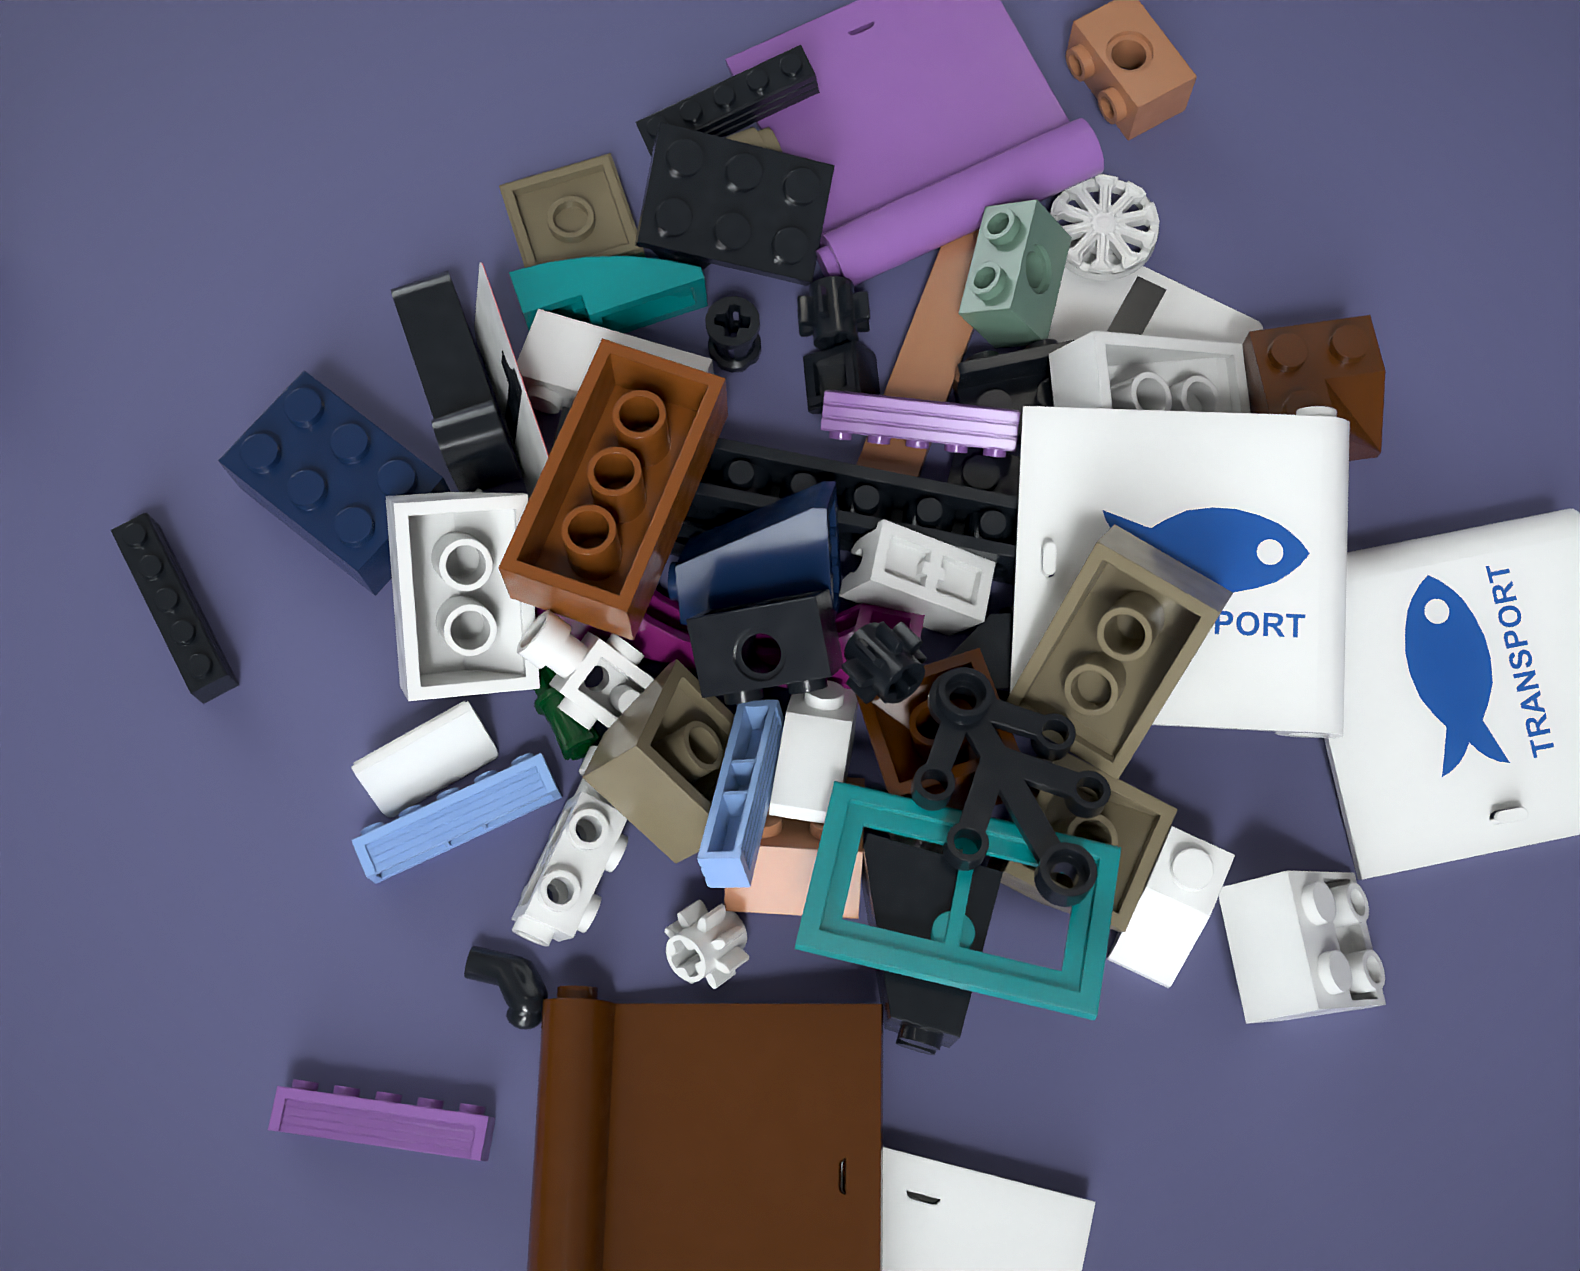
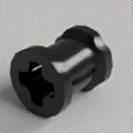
M724 297L716 301L708 309L705 317L706 332L709 336V356L717 363L721 370L731 373L743 372L750 365L756 363L761 354V339L758 334L760 330L759 313L751 302L741 297ZM733 312L738 313L739 320L733 319ZM737 332V337H731V333ZM729 350H734L733 358L729 356Z

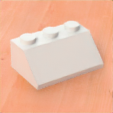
M443 492L386 496L400 687L408 701L540 688L539 668L517 653V647L521 638L536 620L535 606L510 598L498 568L526 508L528 494Z

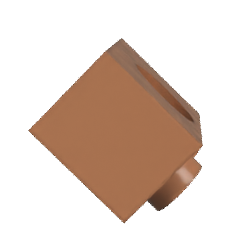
M1113 0L1073 21L1065 55L1068 68L1075 79L1080 82L1084 81L1097 98L1099 109L1106 121L1110 124H1116L1128 141L1185 111L1197 76L1139 0Z

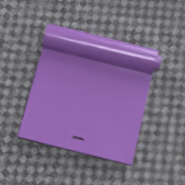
M857 0L725 59L731 76H735L796 46H802L816 74L820 93L756 122L759 130L769 127L773 131L783 153L835 165L820 239V249L815 252L824 277H845L850 279L854 286L979 230L986 206L1036 199L1040 202L1098 176L1104 171L1103 153L1093 129L1083 118H1078L1071 122L1068 120L1000 0Z

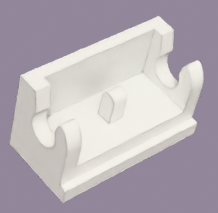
M884 519L877 523L875 530L861 537L853 546L851 553L861 556L862 561L854 573L850 572L842 580L840 597L859 604L866 603L925 615L923 627L947 636H952L985 621L996 562Z

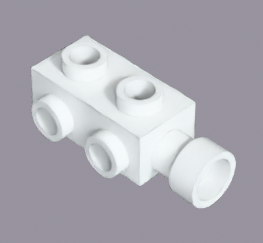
M544 611L530 625L521 638L517 647V653L540 669L547 666L557 673L549 685L565 696L558 705L560 710L588 730L591 729L597 720L609 728L654 680L637 667L644 658V655L613 633L606 642L589 632L579 641L570 634L571 626L552 611ZM595 666H601L604 673L601 683L596 687H586L584 683L586 677Z
M590 746L579 769V773L582 776L597 746ZM583 778L574 797L566 801L556 825L551 829L549 840L528 884L522 891L521 900L512 917V920L515 921L512 928L514 933L542 946L548 947L552 939L560 942L574 938L576 931L582 933L587 931L601 903V896L594 893L604 870L612 872L616 868L628 844L629 837L621 833L627 818ZM576 830L579 832L581 839L578 837ZM547 888L553 894V902L548 897Z

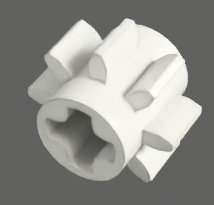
M697 900L677 913L678 920L665 928L664 932L670 938L666 944L667 960L673 971L691 984L706 977L709 985L716 989L736 974L735 969L749 960V955L743 950L747 943L746 928L739 916L733 911H726L725 905L722 903L708 912L705 904L701 900Z

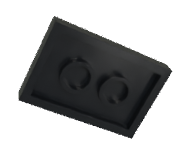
M660 122L656 131L635 246L808 286L813 281L817 260L815 251L819 249L835 165Z

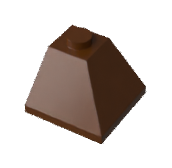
M980 648L924 665L925 676L922 683L911 696L899 703L885 704L876 696L871 702L865 704L856 695L888 793L912 798L910 789L914 775L919 767L927 763L939 728V724L929 712L928 695L932 684L940 675L959 667L975 669L988 678L996 698L999 699ZM956 698L950 701L957 708L972 710L971 705L964 699ZM995 728L1005 747L1020 752L1013 733ZM964 737L951 769L956 785L951 800L946 806L959 810L964 809L979 764V760L966 737ZM927 779L921 782L922 787L931 794H940L945 791L942 784L936 780ZM999 795L997 796L995 806L1003 803Z

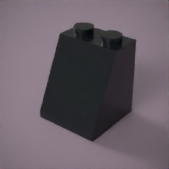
M868 833L863 849L861 874L868 925L931 940V930L936 918L942 913L951 911L958 869L952 867L942 854ZM980 865L973 869L965 915L972 921L975 928V938L970 950L983 952L1003 872ZM875 968L880 1004H883L884 1029L898 1033L895 1044L916 1052L935 1055L936 1050H940L941 1046L950 1048L961 1037L972 991Z

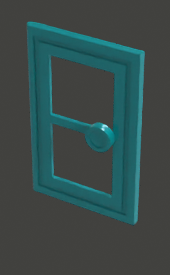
M834 781L795 943L796 950L1095 1021L1098 1016L1121 847L1055 832L1060 842L1080 845L1092 855L1097 866V878L1086 898L1079 904L1071 906L1061 971L970 950L975 938V928L972 921L965 915L973 870H958L951 911L942 913L936 918L931 930V940L842 919L863 827L944 845L949 830L959 823L963 810L945 806L937 811H928L919 807L912 798ZM991 817L986 830L989 838V848L986 855L1037 867L1038 863L1015 823ZM959 838L954 841L955 847L962 849L963 854L970 855L978 852L975 843L967 838Z

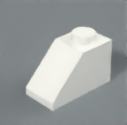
M827 680L828 687L802 694H791L785 715L769 815L824 824L834 781L846 783L852 758L858 701L852 689L843 688L840 684Z
M1171 826L1126 932H1118L1107 960L1162 986L1171 987L1212 913L1235 855Z

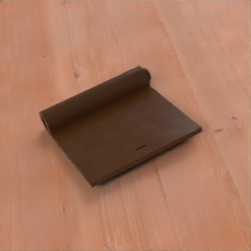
M576 985L558 986L557 998L543 1000L527 1271H882L883 1004L613 1003L598 1000L597 987ZM844 1159L846 1160L843 1163V1191L846 1194L841 1190V1164Z

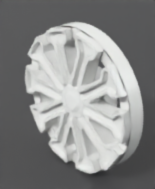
M1100 174L1063 191L1052 203L1050 214L1056 221L1063 219L1074 223L1062 227L1072 237L1071 240H1079L1074 247H1069L1065 267L1071 272L1093 280H1115L1134 273L1151 257L1158 239L1160 221L1154 202H1150L1146 197V192L1134 183L1118 180L1116 176ZM1090 192H1099L1098 204L1089 194ZM1111 193L1121 196L1114 205H1111ZM1071 200H1075L1077 204L1080 206V208L1069 205L1068 203ZM1133 204L1139 208L1137 211L1125 213ZM1145 225L1148 227V231L1144 232L1133 227ZM1126 243L1140 247L1141 251L1139 253L1131 251ZM1088 252L1095 254V260L1091 264L1083 262V257ZM1114 253L1121 263L1112 265L1108 260V255Z

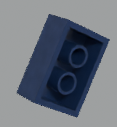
M305 370L218 460L241 490L375 596L392 578L386 496L451 492L444 477Z

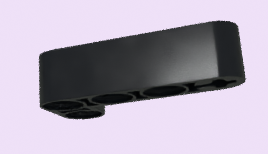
M449 271L391 289V294L433 419H431L432 428L447 469L458 491L475 492L477 489L484 491L521 478Z

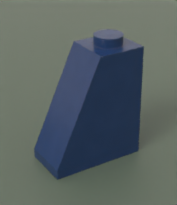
M823 481L689 538L678 561L671 562L668 571V593L671 600H678L680 623L687 625L686 619L706 610L829 589L836 621L842 597L839 596L842 583L836 482Z

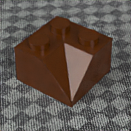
M1371 315L1249 331L1242 344L1251 413L1296 415V411L1304 407H1331L1337 410L1338 418H1343L1350 422L1349 461L1376 458L1380 455L1386 370Z

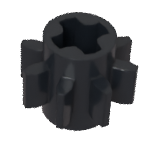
M841 276L820 278L809 286V296H798L799 335L801 337L813 335L814 346L819 350H824L852 339L859 341L858 332L870 331L869 319H871L868 292L854 293V284L848 278Z
M884 621L864 625L850 637L844 649L846 662L841 665V669L849 676L846 684L865 704L871 702L876 696L885 704L899 703L907 699L918 689L925 676V668L922 664L926 662L927 657L919 650L923 641L902 621L893 629Z

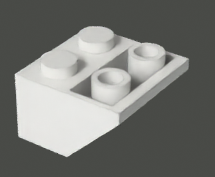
M1287 870L1222 887L1219 893V901L1246 1024L1284 1021L1386 1005L1382 990L1385 984V972L1379 956L1372 948L1366 923L1369 916L1368 901L1364 891L1357 884L1355 873Z

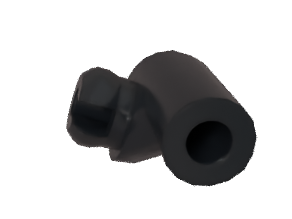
M473 946L467 957L464 977L499 986L503 998L509 1006L506 1017L511 1025L524 1030L537 1027L542 1022L543 1000L548 999V991L534 964L520 956Z

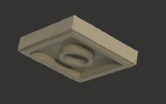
M611 153L499 185L525 268L546 262L581 257L632 256L645 258L643 247L635 246L637 229Z

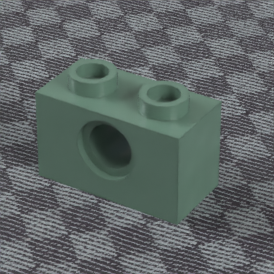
M1037 199L986 206L958 314L994 348L1028 346L1036 341L1048 339L1072 237Z

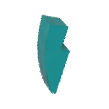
M632 256L581 257L546 262L509 272L528 331L532 326L538 309L620 333H627L708 306L705 277L701 267L669 260Z

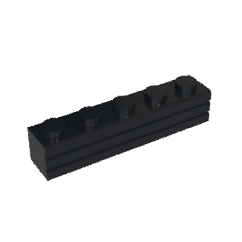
M799 45L635 123L652 157L656 131L660 122L719 137H726L820 92L816 74L802 46Z
M143 513L111 529L112 535L190 694L205 704L239 686L160 525L148 513Z

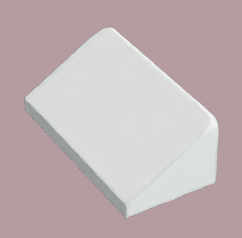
M463 701L357 760L351 768L380 811L388 818H392L401 811L418 804L492 762L499 756V752L469 701Z

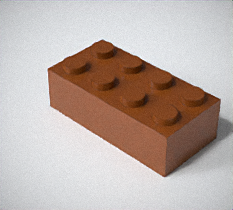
M602 338L498 567L511 599L543 610H550L555 614L634 641L728 417L726 378Z

